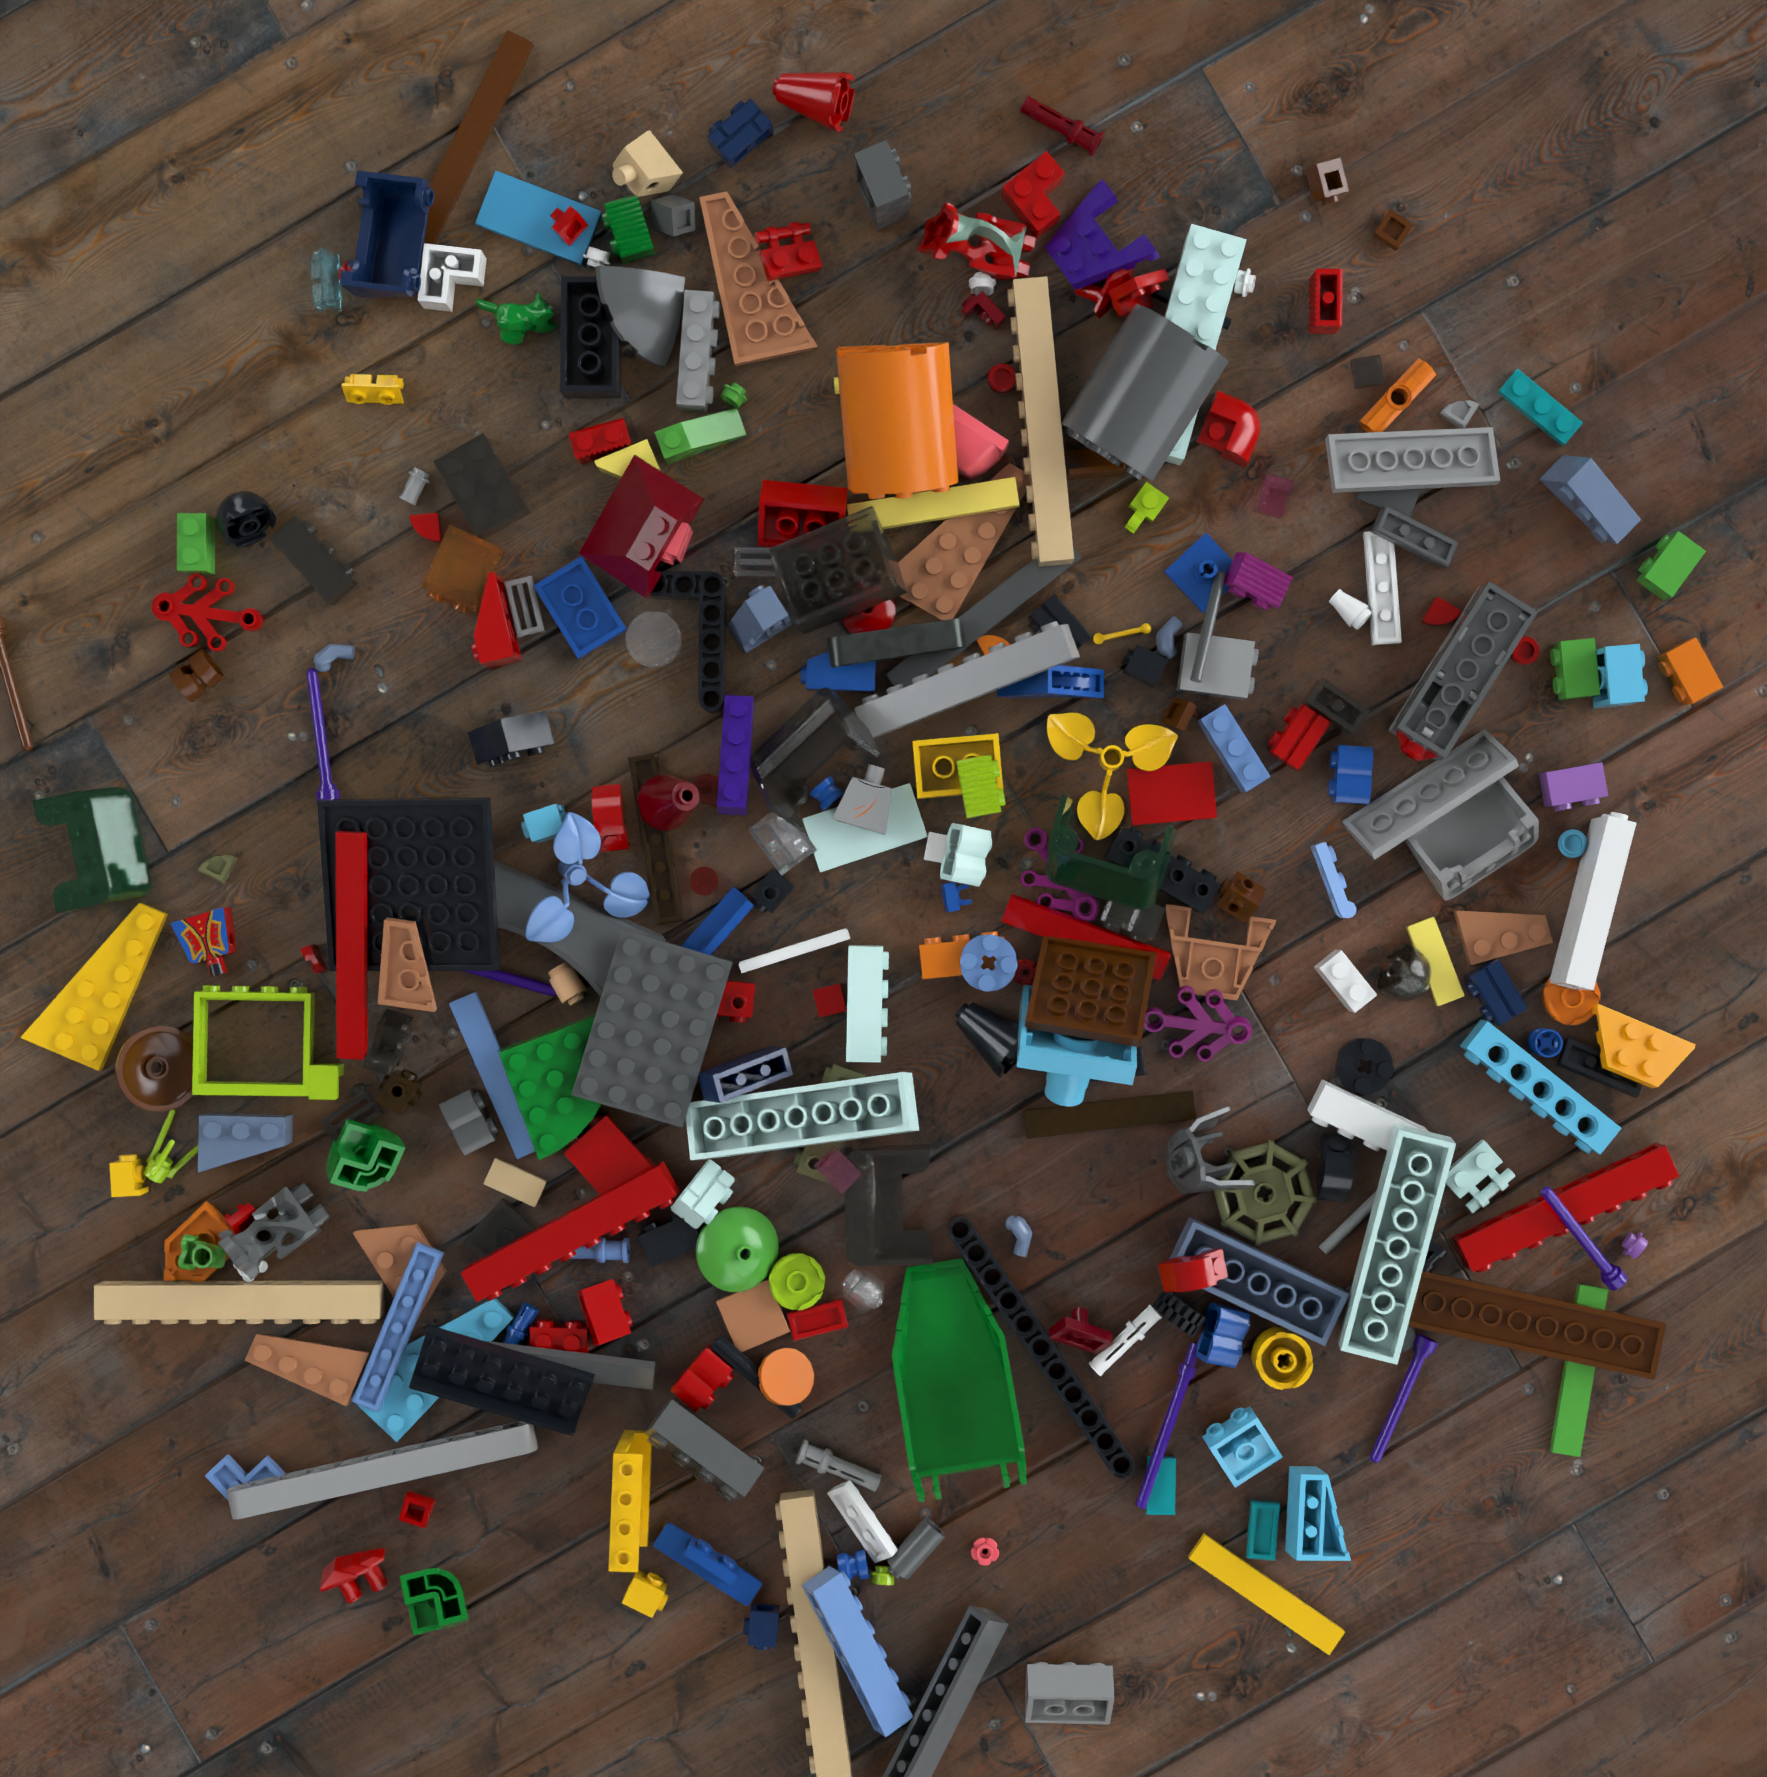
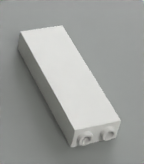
M1611 812L1610 815L1602 814L1601 817L1591 819L1586 837L1587 849L1582 854L1550 983L1574 990H1594L1636 827V822L1628 821V816L1625 814Z

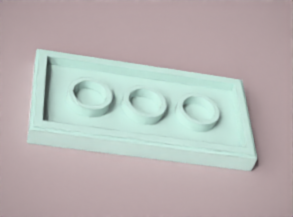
M910 783L891 789L885 835L833 820L837 807L803 818L820 873L928 837Z

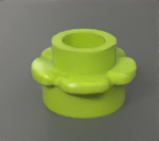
M875 1566V1571L869 1572V1575H872L871 1583L894 1585V1576L889 1572V1566Z

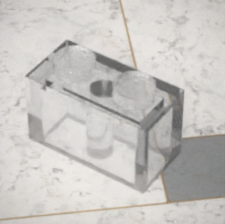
M784 804L764 816L748 830L781 876L817 851Z

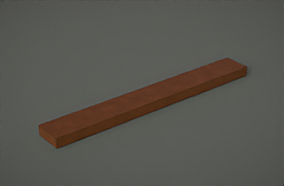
M509 30L506 31L430 184V188L434 191V202L432 206H429L424 243L436 244L534 47L533 42Z

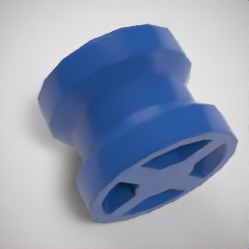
M829 776L809 794L820 802L821 809L825 811L844 795V791L834 785L833 778Z

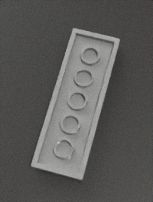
M1493 427L1328 434L1325 438L1332 493L1497 485L1500 482Z
M1484 729L1450 751L1445 759L1436 760L1343 820V825L1375 860L1519 767L1517 759Z

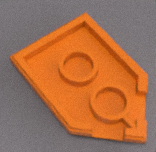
M208 1201L200 1206L165 1240L164 1281L204 1282L218 1269L195 1267L194 1270L181 1269L178 1266V1260L182 1252L181 1240L185 1234L199 1236L200 1241L220 1246L218 1242L222 1239L218 1234L222 1231L230 1230L225 1217ZM227 1253L225 1261L230 1258Z

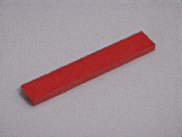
M1012 893L1001 919V922L1041 937H1058L1156 953L1152 978L1159 981L1171 957V953Z

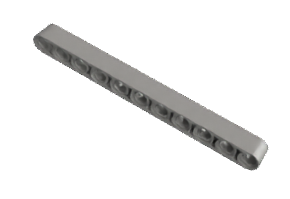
M516 1421L286 1473L280 1476L242 1483L228 1488L226 1493L232 1519H243L528 1454L538 1449L534 1425Z

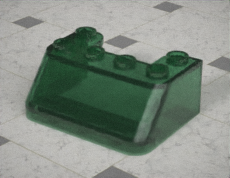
M109 787L83 790L32 801L35 816L41 824L56 826L66 823L78 879L60 883L55 888L53 900L56 913H73L145 897L150 892L152 881L134 797L128 789Z

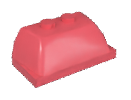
M953 404L958 474L967 480H972L986 474L1001 460L1007 450L1009 440Z

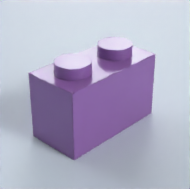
M1602 762L1538 774L1544 807L1554 806V811L1571 809V803L1582 801V806L1600 803V797L1608 796Z

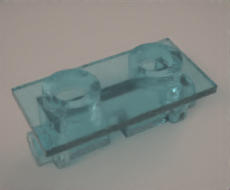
M319 248V252H313V257L310 258L311 277L313 280L320 279V283L312 285V305H315V310L326 311L327 307L341 311L342 292L339 285V268L341 266L339 254Z

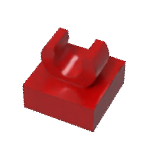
M571 206L565 212L556 208L550 215L556 221L551 228L569 247L588 227V224L581 215Z
M247 1203L245 1206L239 1204L237 1206L238 1211L232 1216L228 1213L225 1215V1221L234 1235L245 1231L255 1220L252 1213L256 1209L250 1203Z

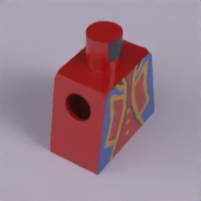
M222 907L171 923L191 964L206 962L210 977L227 973L223 956L236 953L237 950L231 907Z

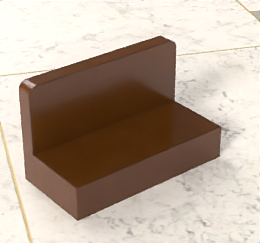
M1089 448L1064 451L1067 481L1122 475L1125 471L1124 463L1121 462L1118 467Z

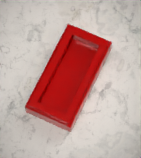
M842 1298L816 1304L804 1310L787 1312L793 1341L849 1327Z

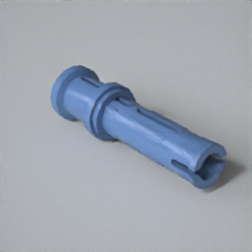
M600 1238L601 1241L588 1249L584 1245L576 1249V1255L570 1258L596 1259L599 1263H605L606 1260H623V1263H629L630 1239L606 1241L605 1238Z

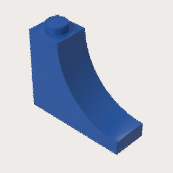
M1059 665L998 689L996 697L1015 699L1039 697L1104 698V670Z

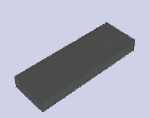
M1386 505L1381 507L1371 530V533L1443 569L1449 567L1459 543Z

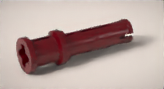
M1030 96L1026 98L1021 107V114L1066 137L1068 144H1076L1089 151V155L1092 157L1097 152L1104 138V132L1100 131L1098 133L1088 128L1082 120L1073 121Z

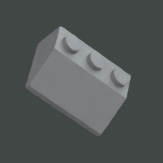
M1046 1662L1027 1664L1025 1723L1110 1724L1115 1698L1113 1666H1105L1102 1663L1077 1665L1072 1662H1066L1061 1665L1048 1664Z

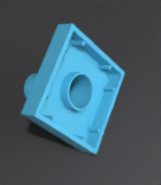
M1023 985L1019 1011L1016 1067L1047 1072L1044 1092L1051 1102L1061 1106L1079 1105L1084 1099L1085 1090L1090 1079L1133 1085L1137 1068V1047L1028 1029L1025 1027V1020L1033 986Z

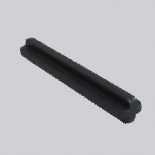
M723 1335L715 1338L711 1344V1349L761 1392L758 1376L759 1367ZM800 1403L791 1406L776 1405L792 1419L802 1409Z

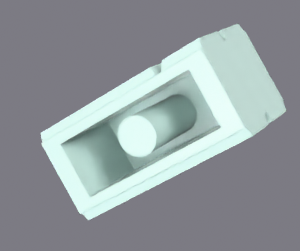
M708 1159L670 1207L671 1210L680 1218H684L694 1229H698L703 1222L708 1225L718 1213L715 1209L718 1202L723 1205L734 1192L730 1189V1186L735 1181L734 1177L725 1170H721V1167L714 1161Z

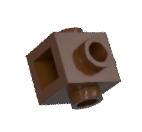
M1237 871L1231 880L1226 878L1218 890L1221 896L1216 905L1228 914L1246 923L1259 907L1266 889Z

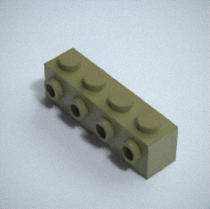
M834 1062L832 1068L826 1067L821 1083L864 1078L866 1073ZM843 1141L805 1146L804 1149L798 1147L793 1162L798 1165L796 1172L829 1183Z

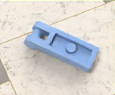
M1326 842L1310 846L1335 914L1340 918L1353 917L1356 914V906L1346 898L1343 889L1347 888L1342 873H1337L1334 862L1337 861L1332 846H1327Z

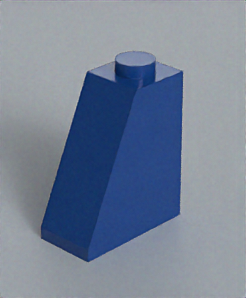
M825 652L808 659L807 667H801V684H806L807 691L875 693L876 661L831 668L829 654Z

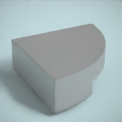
M1470 400L1457 401L1446 406L1439 413V416L1456 427L1463 429L1480 404Z

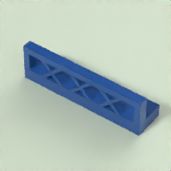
M733 887L684 942L682 947L712 955L755 905L736 887Z

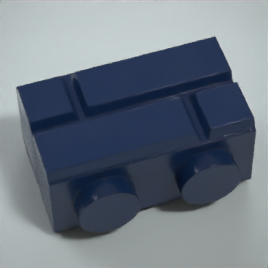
M749 99L746 103L743 101L737 103L731 109L730 117L724 122L722 120L716 121L709 129L710 134L707 138L710 146L720 155L729 168L736 165L774 132L773 124L752 99Z
M1499 959L1489 960L1464 976L1467 980V983L1464 984L1465 988L1473 999L1478 998L1482 1005L1479 1011L1485 1021L1499 1026L1528 1009Z

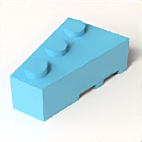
M1289 1466L1285 1551L1296 1561H1351L1343 1538V1528L1337 1516V1506L1329 1476L1317 1466Z

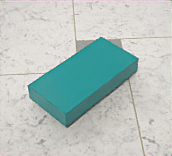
M1146 1456V1470L1148 1468L1151 1456ZM1164 1456L1146 1506L1147 1515H1175V1456Z
M1250 1499L1245 1555L1247 1558L1275 1561L1280 1512L1279 1502Z

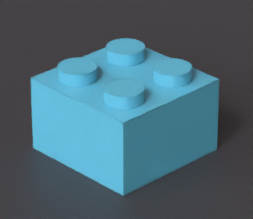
M1640 644L1608 646L1597 649L1600 695L1592 697L1593 709L1628 706L1644 702L1648 686L1642 674V668L1645 665V655L1640 650Z

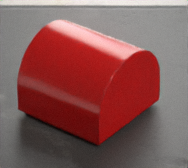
M408 1491L405 1495L398 1520L425 1529L431 1518L436 1499Z

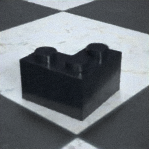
M546 711L501 718L468 732L476 764L488 763L489 767L505 764L506 761L521 758L522 753L526 752L528 757L545 753V747L554 744Z

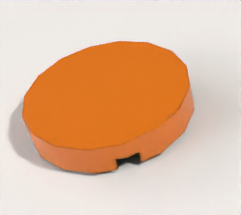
M1549 978L1543 988L1542 1002L1545 1011L1553 1020L1565 1025H1579L1587 1022L1594 1016L1592 1008L1594 1005L1599 1004L1601 993L1597 982H1595L1594 990H1574L1550 983Z
M782 1348L771 1352L763 1359L758 1369L760 1390L767 1400L776 1405L791 1406L802 1402L809 1395L814 1385V1371L811 1362L803 1353L796 1349Z

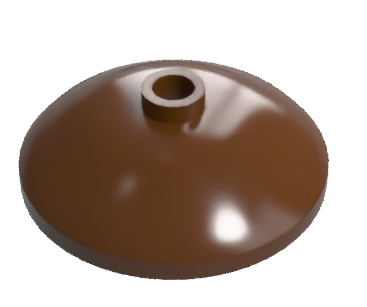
M151 1026L133 1034L120 1049L115 1065L117 1084L123 1095L134 1105L145 1110L157 1112L175 1109L188 1101L193 1096V1039L185 1032L169 1026ZM154 1062L159 1064V1069L156 1072H152L150 1069L151 1064Z

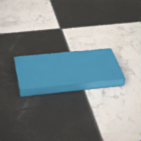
M495 170L475 224L488 231L583 266L585 261L583 254H587L588 246L591 245L602 212ZM571 206L588 224V227L570 247L551 228L556 221L550 215L556 208L565 212Z

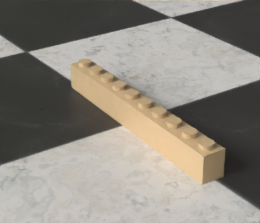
M1046 276L1013 279L1012 289H1007L1008 306H1014L1015 316L1010 317L1011 335L1016 334L1017 345H1013L1014 363L1019 362L1020 373H1015L1016 390L1022 391V401H1018L1019 419L1024 418L1025 429L1020 430L1021 445L1022 447H1027L1028 457L1023 458L1024 475H1030V486H1026L1027 503H1032L1033 514H1028L1029 530L1035 531L1036 542H1031L1032 559L1038 560V567L1072 564L1074 552L1048 278Z
M278 1280L251 1282L102 1281L94 1285V1320H104V1324H120L122 1320H132V1324H148L150 1320H161V1324H176L178 1320H189V1324L207 1323V1320H218V1324L235 1323V1319H246L247 1324H260L264 1322V1319H274L275 1324L292 1323V1319H303L304 1324L320 1323V1319H331L332 1324H345L349 1322V1319H360L361 1324L377 1323V1319L385 1315V1283L383 1280Z
M811 1489L781 1493L780 1503H775L777 1521L782 1520L783 1531H779V1541L781 1549L786 1548L787 1559H783L784 1576H790L791 1587L786 1588L788 1605H794L795 1615L790 1616L792 1633H797L798 1643L794 1644L796 1661H801L802 1671L798 1672L800 1690L805 1689L806 1700H802V1712L804 1718L809 1717L810 1728H805L807 1746L812 1745L814 1756H809L811 1774H816V1777H852L837 1655L802 1587L805 1582L825 1569L815 1491Z

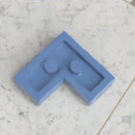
M227 1454L205 1477L228 1500L226 1490L232 1486L280 1476L286 1473L268 1455L247 1474Z

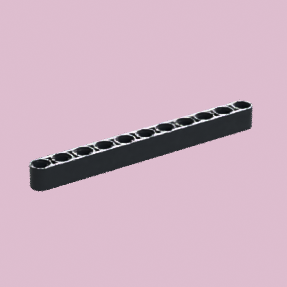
M963 1214L953 1215L948 1220L947 1232L958 1251L1110 1472L1119 1479L1129 1477L1135 1469V1463L1125 1444L1055 1342L1049 1339L1048 1332L971 1220ZM956 1222H964L968 1226L967 1232L963 1235H956L952 1232L953 1225ZM974 1245H979L984 1249L983 1255L979 1258H972L968 1255L969 1249ZM989 1269H996L1000 1272L999 1278L994 1282H989L984 1278L985 1272ZM1006 1292H1011L1016 1296L1013 1304L1005 1305L1000 1302L1001 1296ZM1021 1316H1028L1032 1319L1031 1325L1027 1328L1018 1327L1016 1322ZM1036 1340H1046L1048 1342L1047 1348L1042 1352L1035 1351L1033 1344ZM1054 1363H1061L1064 1366L1063 1371L1058 1375H1053L1049 1372L1050 1366ZM1071 1386L1080 1389L1079 1395L1075 1398L1065 1396V1391ZM1086 1410H1093L1096 1412V1416L1092 1421L1086 1422L1081 1419L1082 1413ZM1103 1433H1108L1112 1436L1111 1441L1106 1445H1101L1097 1442L1098 1437ZM1118 1457L1128 1459L1127 1465L1123 1468H1116L1113 1466V1463Z

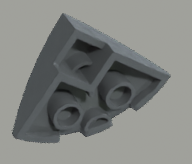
M596 266L600 300L602 304L608 305L613 317L610 324L621 341H628L637 350L635 355L642 360L661 368L665 367L678 332L684 299L685 277L635 268Z

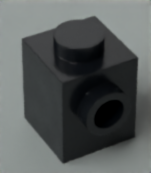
M772 869L751 893V896L755 898L752 903L763 913H766L768 910L774 913L795 886L778 871Z

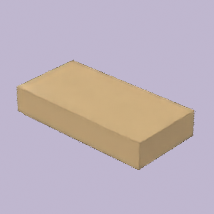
M496 1157L483 1184L536 1207L548 1180Z

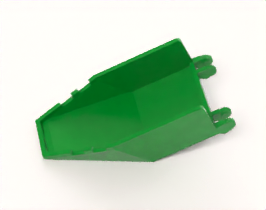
M960 1258L907 1267L892 1350V1362L909 1470L918 1501L925 1502V1491L922 1487L921 1479L932 1477L933 1494L937 1500L942 1499L938 1476L996 1466L1001 1467L1004 1488L1010 1487V1477L1007 1473L1006 1465L1014 1463L1018 1465L1019 1482H1021V1485H1026L1025 1449L1005 1336L981 1295L964 1260Z

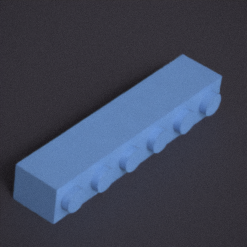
M829 1566L805 1582L802 1587L873 1729L887 1737L913 1718L909 1706H911L910 1700L903 1691H900L897 1685L899 1682L898 1676L891 1667H888L885 1661L887 1658L886 1652L879 1643H876L873 1637L875 1634L874 1628L867 1619H864L861 1613L863 1610L862 1604L855 1595H852L849 1586H851L849 1578L843 1571L839 1572Z

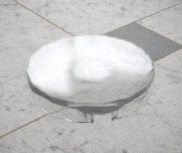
M647 611L638 615L629 624L626 632V647L630 656L639 664L649 668H661L670 664L678 656L682 646V633L678 624L669 615L659 611Z

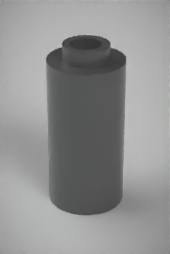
M924 1517L897 1548L898 1551L887 1559L890 1565L888 1568L889 1572L899 1580L902 1577L908 1580L946 1537L945 1533L932 1520Z

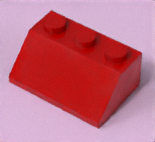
M763 480L759 499L758 546L842 554L848 488Z

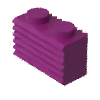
M1236 552L1227 571L1224 585L1230 588L1228 592L1243 599L1246 596L1253 600V606L1267 611L1268 608H1279L1281 606V602L1288 591L1293 577L1247 552Z

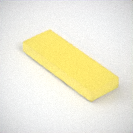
M1430 917L1406 926L1436 1006L1464 997L1465 995L1435 918Z

